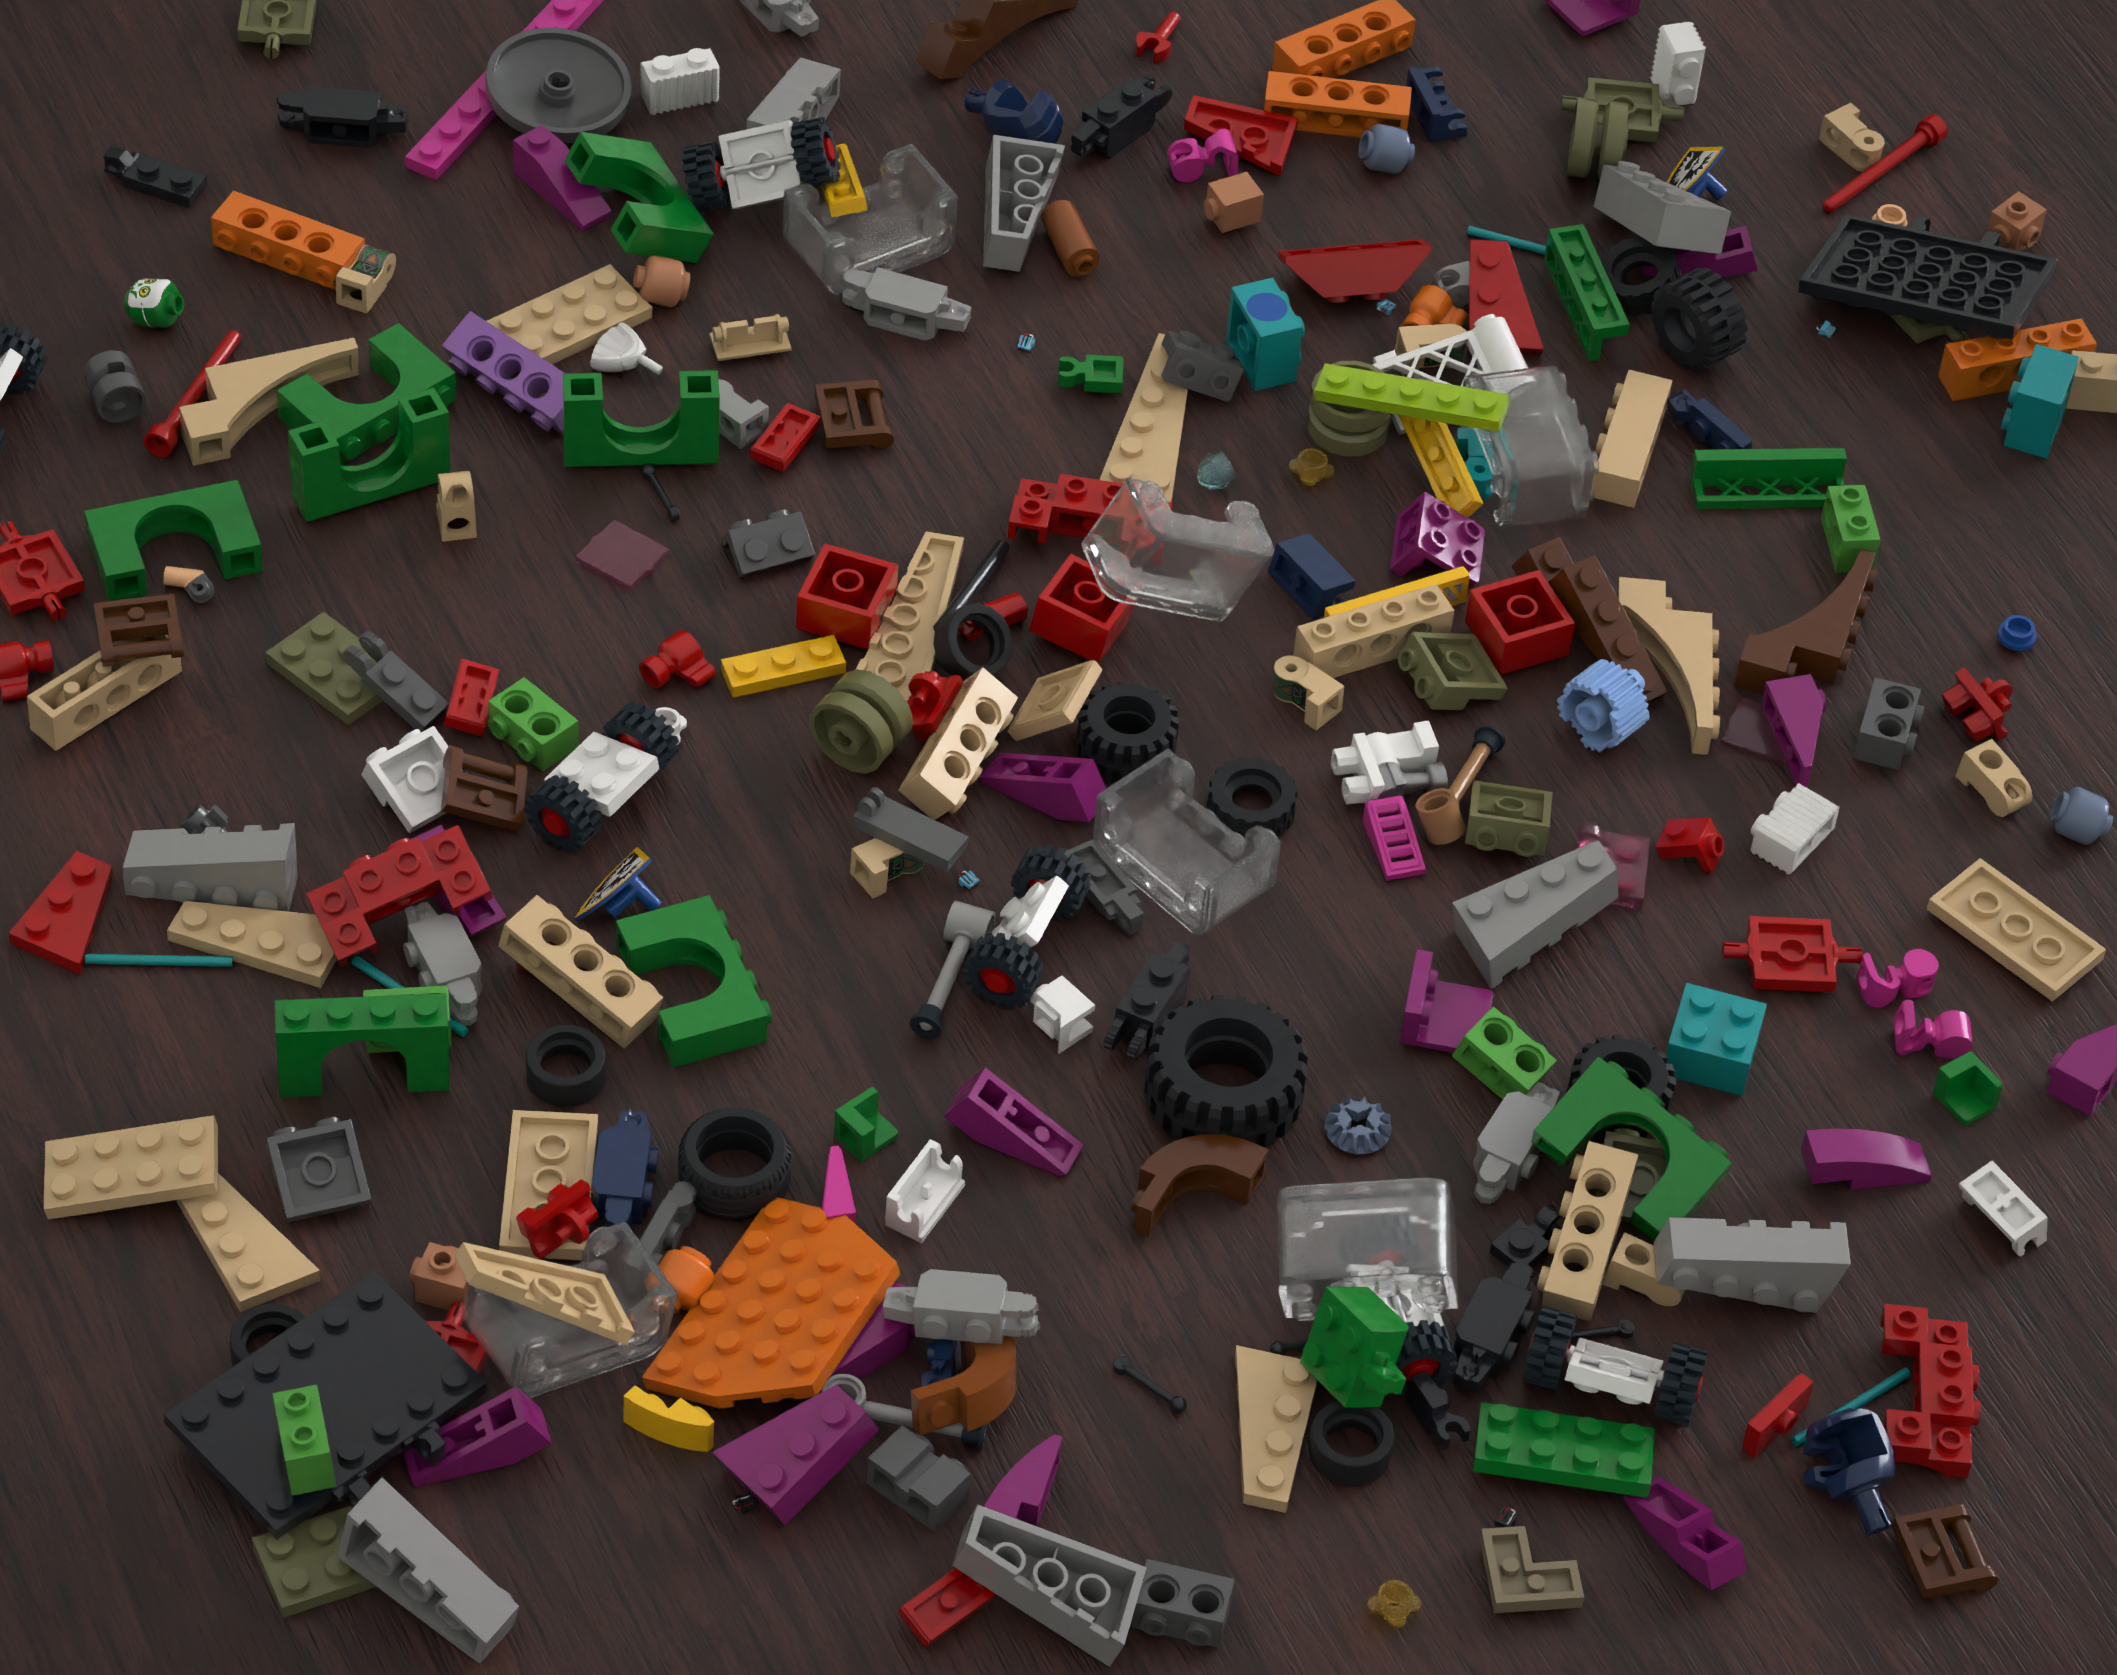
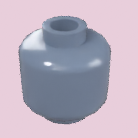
M1376 124L1369 131L1366 130L1362 134L1358 154L1359 158L1363 159L1366 168L1396 175L1403 170L1405 165L1412 163L1415 145L1410 143V137L1406 130L1384 124Z
M2074 787L2068 792L2062 791L2058 795L2051 810L2050 820L2054 822V828L2059 835L2082 845H2089L2099 836L2102 838L2106 837L2112 826L2113 816L2109 815V803L2106 798L2081 787Z

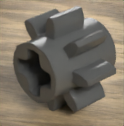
M201 804L196 805L179 823V827L184 828L189 834H200L202 831H205V827H221L223 833L229 832L224 827L228 823V816L215 804L208 810Z

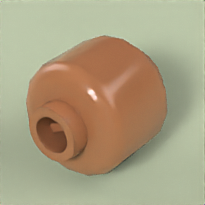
M652 255L645 261L644 266L637 265L633 278V287L639 288V294L642 299L646 300L649 304L673 308L679 301H685L690 283V272L685 271L684 264L679 260Z

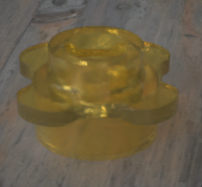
M1309 448L1302 450L1298 454L1297 459L1289 462V470L1297 473L1301 482L1307 486H1314L1322 478H1331L1334 474V467L1327 464L1328 458L1326 454L1318 449Z
M1389 1580L1380 1586L1377 1596H1371L1368 1599L1367 1607L1371 1613L1383 1616L1391 1627L1400 1628L1405 1625L1406 1618L1411 1612L1420 1610L1421 1599L1413 1594L1408 1584L1399 1580ZM1390 1603H1396L1398 1606H1392Z

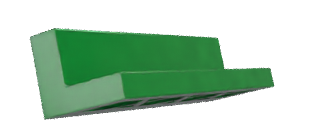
M1584 224L1551 228L1548 230L1544 263L1588 361L1600 360L1603 339L1628 335L1630 324Z
M1845 448L1695 450L1690 481L1696 509L1823 507L1826 494H1822L1815 488L1817 486H1844L1843 474L1847 461ZM1780 486H1790L1798 492L1796 494H1784L1778 488ZM1703 487H1716L1723 493L1721 495L1704 496ZM1742 487H1754L1760 493L1758 495H1747L1740 489Z

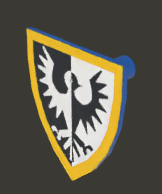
M1690 147L1671 173L1667 183L1698 197L1706 189L1716 200L1721 199L1726 194L1727 189L1709 171L1725 152L1726 148Z
M636 847L594 890L574 919L576 921L582 919L609 899L611 900L604 907L615 918L635 899L648 911L656 910L662 901L637 876L652 860L641 849Z

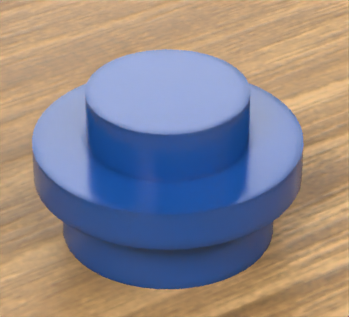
M2012 615L2001 623L1997 636L2000 643L2006 648L2015 651H2025L2034 646L2037 632L2034 623L2029 618L2022 615Z

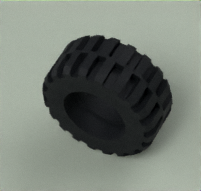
M1224 994L1212 995L1211 999L1203 1001L1202 997L1188 1002L1187 1008L1181 1005L1168 1013V1019L1161 1020L1155 1028L1154 1036L1150 1039L1144 1092L1147 1094L1146 1103L1149 1111L1156 1115L1155 1121L1163 1130L1167 1131L1170 1129L1171 1137L1175 1140L1196 1135L1216 1134L1245 1139L1262 1147H1267L1275 1143L1276 1137L1281 1138L1291 1130L1292 1123L1297 1121L1300 1115L1308 1070L1306 1047L1302 1044V1037L1297 1029L1293 1026L1289 1027L1288 1019L1279 1012L1273 1014L1270 1012L1271 1007L1260 1001L1257 1004L1250 1003L1247 997L1236 995L1235 999H1226ZM1228 1063L1245 1068L1253 1073L1258 1080L1244 1086L1226 1087L1212 1084L1202 1079L1194 1070L1208 1064Z

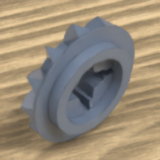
M1347 1096L1343 1103H1333L1330 1112L1326 1114L1324 1123L1325 1133L1332 1144L1352 1154H1369L1381 1149L1388 1142L1392 1131L1390 1114L1383 1112L1381 1103L1374 1105L1368 1103L1365 1096L1360 1101H1353ZM1362 1119H1367L1365 1127L1357 1125L1351 1128L1352 1120L1358 1122Z

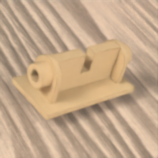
M779 314L754 319L753 327H748L747 320L728 323L719 322V326L713 327L712 332L709 333L718 361L785 352L792 349L786 333L789 332L788 318L780 317Z

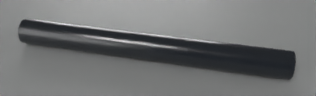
M996 541L934 624V631L943 617L962 606L970 604L1008 553L1010 547L1006 541Z

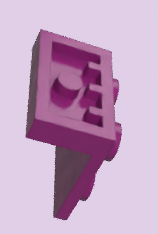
M1641 0L1544 1L1581 36H1586L1638 14Z
M1424 492L1397 515L1389 570L1402 578L1412 568L1421 566L1427 558L1446 571L1464 566L1470 574L1469 585L1474 586L1479 582L1485 529L1474 520L1449 507L1445 502Z
M1417 949L1400 1043L1454 1053L1463 1037L1491 1009L1493 991L1438 981V970L1431 969L1433 952Z

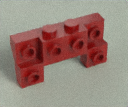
M1060 474L1058 484L1021 478L1018 494H1015L1009 518L1008 538H1016L1018 527L1039 530L1038 543L1046 544L1050 528V533L1121 544L1123 545L1122 556L1130 557L1132 546L1154 549L1153 562L1160 563L1171 523L1173 503L1135 497L1136 486L1066 474Z
M459 825L423 841L419 837L412 840L409 838L397 840L389 845L384 853L373 858L367 855L354 860L349 865V868L343 871L344 877L306 893L341 968L348 965L347 958L367 949L370 950L371 954L378 951L377 943L369 925L398 913L407 907L420 903L443 891L455 915L462 913L461 906L483 897L485 902L493 899L486 879L474 855H472Z
M1884 1304L1880 1318V1327H1884L1881 1354L1915 1357L1912 1367L1914 1412L1886 1409L1882 1424L1891 1442L1894 1461L1929 1467L1947 1477L1968 1478L1972 1465L1971 1426H1978L1981 1410L1980 1400H1973V1391H1977L1979 1383V1365L1972 1364V1347H1968V1323L1928 1319L1927 1308Z

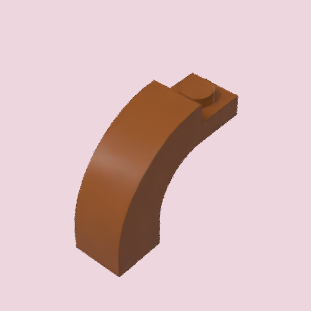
M1004 1336L1002 1344L960 1341L961 1364L966 1370L951 1378L911 1390L912 1426L919 1435L957 1423H961L969 1432L989 1423L1004 1412L1012 1402L1017 1389L1016 1343L1014 1337Z

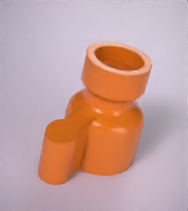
M1425 285L1420 288L1410 303V314L1406 316L1400 327L1436 324H1456L1462 327L1468 315L1463 309L1452 305L1451 297L1442 288L1435 285Z

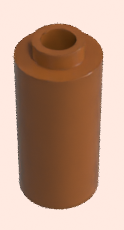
M1058 200L1046 206L1041 213L1040 221L1065 270L1069 275L1076 277L1090 274L1098 266L1100 255L1074 205L1067 200Z

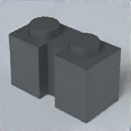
M902 1425L868 1457L866 1484L935 1532L969 1499L971 1473L957 1459L948 1458L944 1454L940 1458L934 1455L933 1445L926 1437L914 1434Z

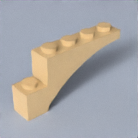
M349 338L205 368L207 397L209 401L179 407L181 435L193 466L231 458L230 450L241 437L268 413L278 408L277 390L308 373L323 386L334 381L358 376L359 357L355 339Z
M1619 577L1616 595L1647 654L1663 672L1677 694L1689 727L1692 753L1708 755L1711 739H1718L1720 716L1713 715V710L1718 709L1720 688L1713 686V681L1717 682L1719 674V658H1713V653H1717L1719 630L1712 629V613L1672 610V597H1666V581Z

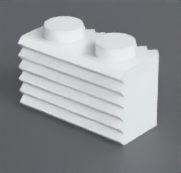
M1692 22L1662 25L1659 28L1660 33H1658L1659 38L1657 39V49L1655 50V60L1653 61V71L1650 78L1653 84H1659V96L1664 105L1681 106L1694 104L1696 101L1706 47L1703 46L1701 37L1698 36L1699 33L1696 32Z
M694 48L688 51V53L670 57L661 55L653 60L640 63V93L652 115L656 113L662 114L664 111L669 113L670 110L676 111L677 108H690L691 105L696 107L698 104L704 105L705 102L710 104L712 101L717 102L719 100L720 67L710 48Z
M1800 783L1795 788L1793 787L1789 793L1783 791L1777 798L1770 814H1761L1751 828V835L1754 836L1751 846L1753 855L1758 854L1759 858H1764L1766 862H1771L1773 867L1778 866L1786 874H1791L1835 828L1839 806Z

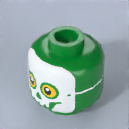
M140 279L127 290L124 308L128 317L132 319L135 325L141 328L171 327L183 312L184 299L182 294L178 292L175 284L168 279Z

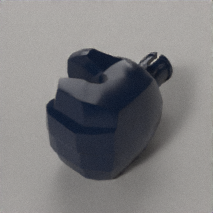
M1003 79L995 82L990 87L988 93L971 89L969 91L970 95L966 94L965 109L968 112L982 114L987 129L994 135L1056 144L1062 133L1064 118L1053 97L1050 94H1046L1043 90L1039 89L1031 101L1027 103L1015 85Z
M1848 1408L1812 1423L1806 1431L1803 1454L1813 1457L1824 1456L1830 1460L1832 1465L1814 1466L1808 1469L1803 1474L1805 1485L1815 1490L1828 1492L1832 1502L1853 1500L1867 1536L1873 1533H1880L1892 1527L1893 1523L1884 1507L1878 1490L1894 1478L1895 1461L1891 1442L1878 1415L1868 1409Z

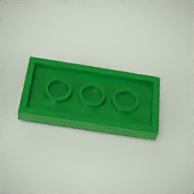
M1481 1402L1478 1415L1473 1472L1649 1498L1655 1428L1637 1424L1597 1420L1592 1417L1564 1415L1546 1410L1538 1411L1511 1407L1505 1404Z

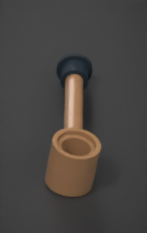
M1482 725L1477 728L1474 734L1475 741L1472 744L1473 751L1449 789L1431 790L1417 800L1415 806L1430 843L1435 845L1448 844L1464 834L1466 825L1459 809V802L1485 760L1493 757L1505 745V737L1496 727Z

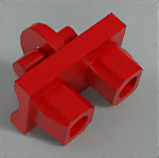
M1965 667L1955 672L1957 684L1942 694L1943 703L1952 716H1957L1971 707L1974 713L1964 718L1962 724L1973 742L1981 740L1990 734H1993L1997 741L2008 736L2007 730L2002 726L2004 720L2002 712H2007L2012 707V704L2008 701L2013 693L2011 685L2006 680L1993 682L1990 678H1985L1980 686Z
M925 671L924 673H917L912 677L908 684L911 696L907 703L913 716L912 731L917 741L927 742L931 733L936 732L963 686L960 675L940 677L935 671Z
M581 1179L571 1187L560 1183L549 1191L547 1197L548 1204L539 1210L527 1207L517 1215L516 1220L520 1232L529 1240L534 1256L542 1260L569 1239L577 1244H581L589 1239L590 1233L587 1226L599 1217L590 1199L591 1189L589 1183Z

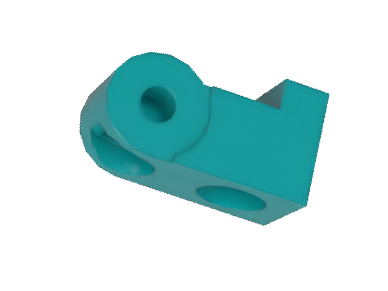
M1457 428L1455 444L1482 501H1485L1492 495L1496 474L1495 431Z

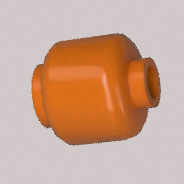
M682 1246L680 1250L673 1249L667 1251L650 1279V1287L657 1295L655 1302L671 1313H678L679 1309L689 1311L691 1307L699 1305L701 1296L709 1290L714 1281V1273L710 1269L711 1261L701 1252L688 1246Z

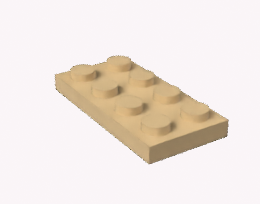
M609 264L487 320V322L550 364H554L597 344L599 338L611 327H617L621 322L632 328L651 319L652 306L642 299L641 295Z
M1981 858L1933 895L1927 905L1929 912L2052 1002L2104 959L2106 952L2103 946Z
M513 1110L499 1243L500 1251L537 1258L532 1253L529 1240L520 1232L516 1220L517 1215L527 1207L536 1210L548 1204L547 1197L549 1191L560 1183L571 1187L581 1179L589 1183L591 1189L596 1156L598 1114ZM590 1190V1199L592 1201V1192ZM569 1239L545 1258L586 1260L588 1239L581 1244L574 1243Z
M214 1115L45 1141L44 1212L48 1220L218 1194V1124Z

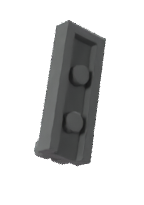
M876 787L871 788L866 797L859 802L858 810L853 815L852 827L945 872L950 870L968 848L969 836L885 797L884 793Z

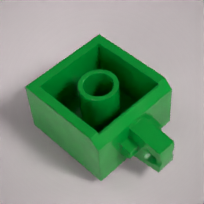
M1325 1287L1320 1305L1316 1310V1316L1307 1343L1303 1349L1300 1363L1345 1408L1381 1407L1385 1395L1389 1393H1394L1395 1395L1402 1393L1406 1378L1398 1369L1396 1363L1409 1326L1369 1287Z

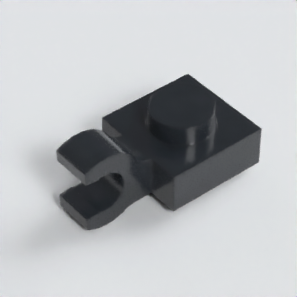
M1551 1204L1546 1205L1536 1215L1530 1226L1521 1219H1518L1491 1243L1490 1254L1507 1267L1517 1261L1526 1262V1264L1534 1268L1550 1254L1548 1253L1550 1243L1548 1239L1551 1238L1554 1228L1560 1229V1226L1556 1223L1562 1217L1559 1216V1210Z
M1427 1370L1411 1376L1407 1403L1427 1434L1434 1433L1437 1445L1443 1450L1449 1448L1450 1436L1447 1432H1455L1463 1442L1468 1441L1470 1434L1469 1423L1463 1417L1447 1412L1449 1399L1444 1388L1440 1384H1435Z

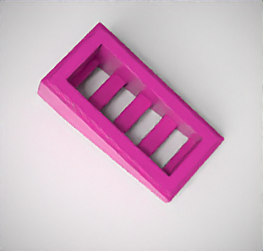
M1394 796L1366 802L1362 822L1386 881L1424 875L1426 872L1425 864L1403 797ZM1397 829L1396 831H1390V832H1384V833H1383V831ZM1402 843L1404 844V845H1399V846H1394V847H1387V846H1390V845H1396V844H1402ZM1409 856V860H1403L1398 862L1391 861V859Z
M832 1146L828 1154L822 1210L825 1212L827 1220L846 1215L856 1224V1209L842 1149L839 1146Z

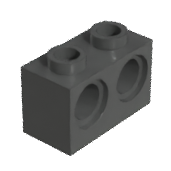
M1875 677L1853 759L1900 770L1903 755L1912 756L1917 734L1910 732L1911 727L1919 729L1925 706L1917 705L1921 692L1920 688Z
M1146 1559L1145 1567L1147 1568L1133 1613L1132 1628L1143 1630L1147 1634L1154 1636L1165 1635L1187 1640L1189 1643L1197 1646L1208 1645L1220 1648L1231 1606L1235 1579Z

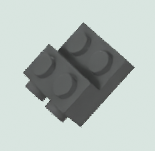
M337 1117L326 1118L314 1124L315 1127L298 1131L297 1127H285L274 1131L271 1137H267L265 1149L274 1185L278 1189L286 1223L371 1204V1196L351 1119L340 1121Z

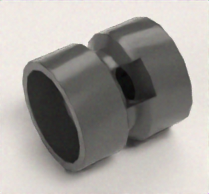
M109 350L93 356L86 363L83 370L84 379L90 393L93 395V401L102 419L110 423H122L137 417L143 411L146 405V395L137 378L132 361L127 354L121 351Z

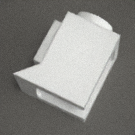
M1060 976L1049 984L1039 986L1034 991L1030 1000L1034 1005L1033 1022L1049 1037L1055 1038L1058 1041V1054L1093 1032V1026L1084 1017L1095 1011V1004L1065 977Z

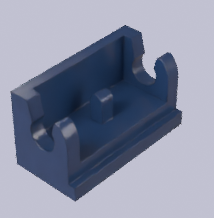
M1435 66L1416 69V67L1408 68L1406 86L1412 87L1410 106L1429 142L1467 135L1468 128L1461 121L1462 118L1466 117V114L1462 109L1454 108L1445 91L1443 81H1433L1431 83L1428 81L1431 77L1442 76L1441 68Z
M1310 533L1277 542L1268 569V573L1313 620L1320 618V615L1324 614L1326 607L1345 602L1341 597H1335L1340 593L1352 590L1356 582Z

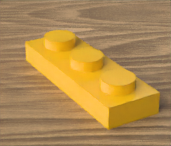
M830 635L721 659V672L732 698L844 674L846 673V661L835 636Z

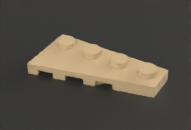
M184 901L167 929L168 941L215 956H231L235 962L318 988L322 987L337 961L315 914Z
M219 1173L218 1194L176 1200L240 1313L320 1281V1270Z
M465 1242L461 1244L454 1255L465 1280L469 1285L477 1289L485 1290L624 1345H627L635 1333L605 1274Z
M1236 1345L1235 1368L1237 1372L1236 1390L1239 1408L1238 1426L1241 1444L1240 1462L1243 1504L1286 1513L1318 1380L1300 1363L1301 1359Z

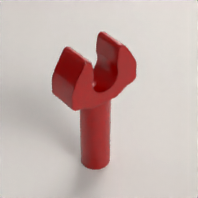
M1169 12L1154 33H1138L1135 45L1136 57H1141L1146 49H1155L1153 55L1154 64L1162 62L1170 56L1171 42L1167 41V38L1181 20L1178 13Z

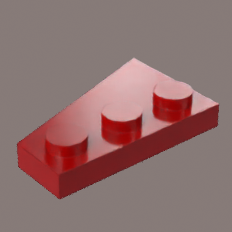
M1195 95L1192 97L1184 119V130L1204 140H1207L1208 137L1215 134L1219 129L1229 130L1239 157L1280 177L1298 125V118Z
M1470 240L1468 331L1475 328L1474 323L1483 316L1494 314L1495 317H1504L1521 353L1542 354L1544 348L1508 241Z
M76 851L10 930V944L81 975L84 966V956L87 947L91 945L94 936L93 929L98 914L102 912L113 878L112 866Z

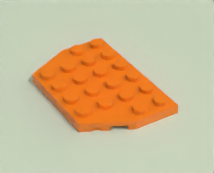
M777 1197L760 1210L714 1275L713 1284L701 1296L699 1305L691 1307L643 1374L642 1379L645 1388L719 1409L734 1407L735 1400L761 1397L763 1403L778 1402L785 1398H812L823 1388L882 1302L887 1288L892 1287L901 1274L898 1263L846 1215L827 1220L825 1212L820 1207Z

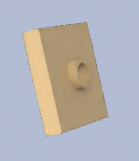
M1090 660L1037 678L1007 732L1015 741L1073 723L1103 669L1095 660Z

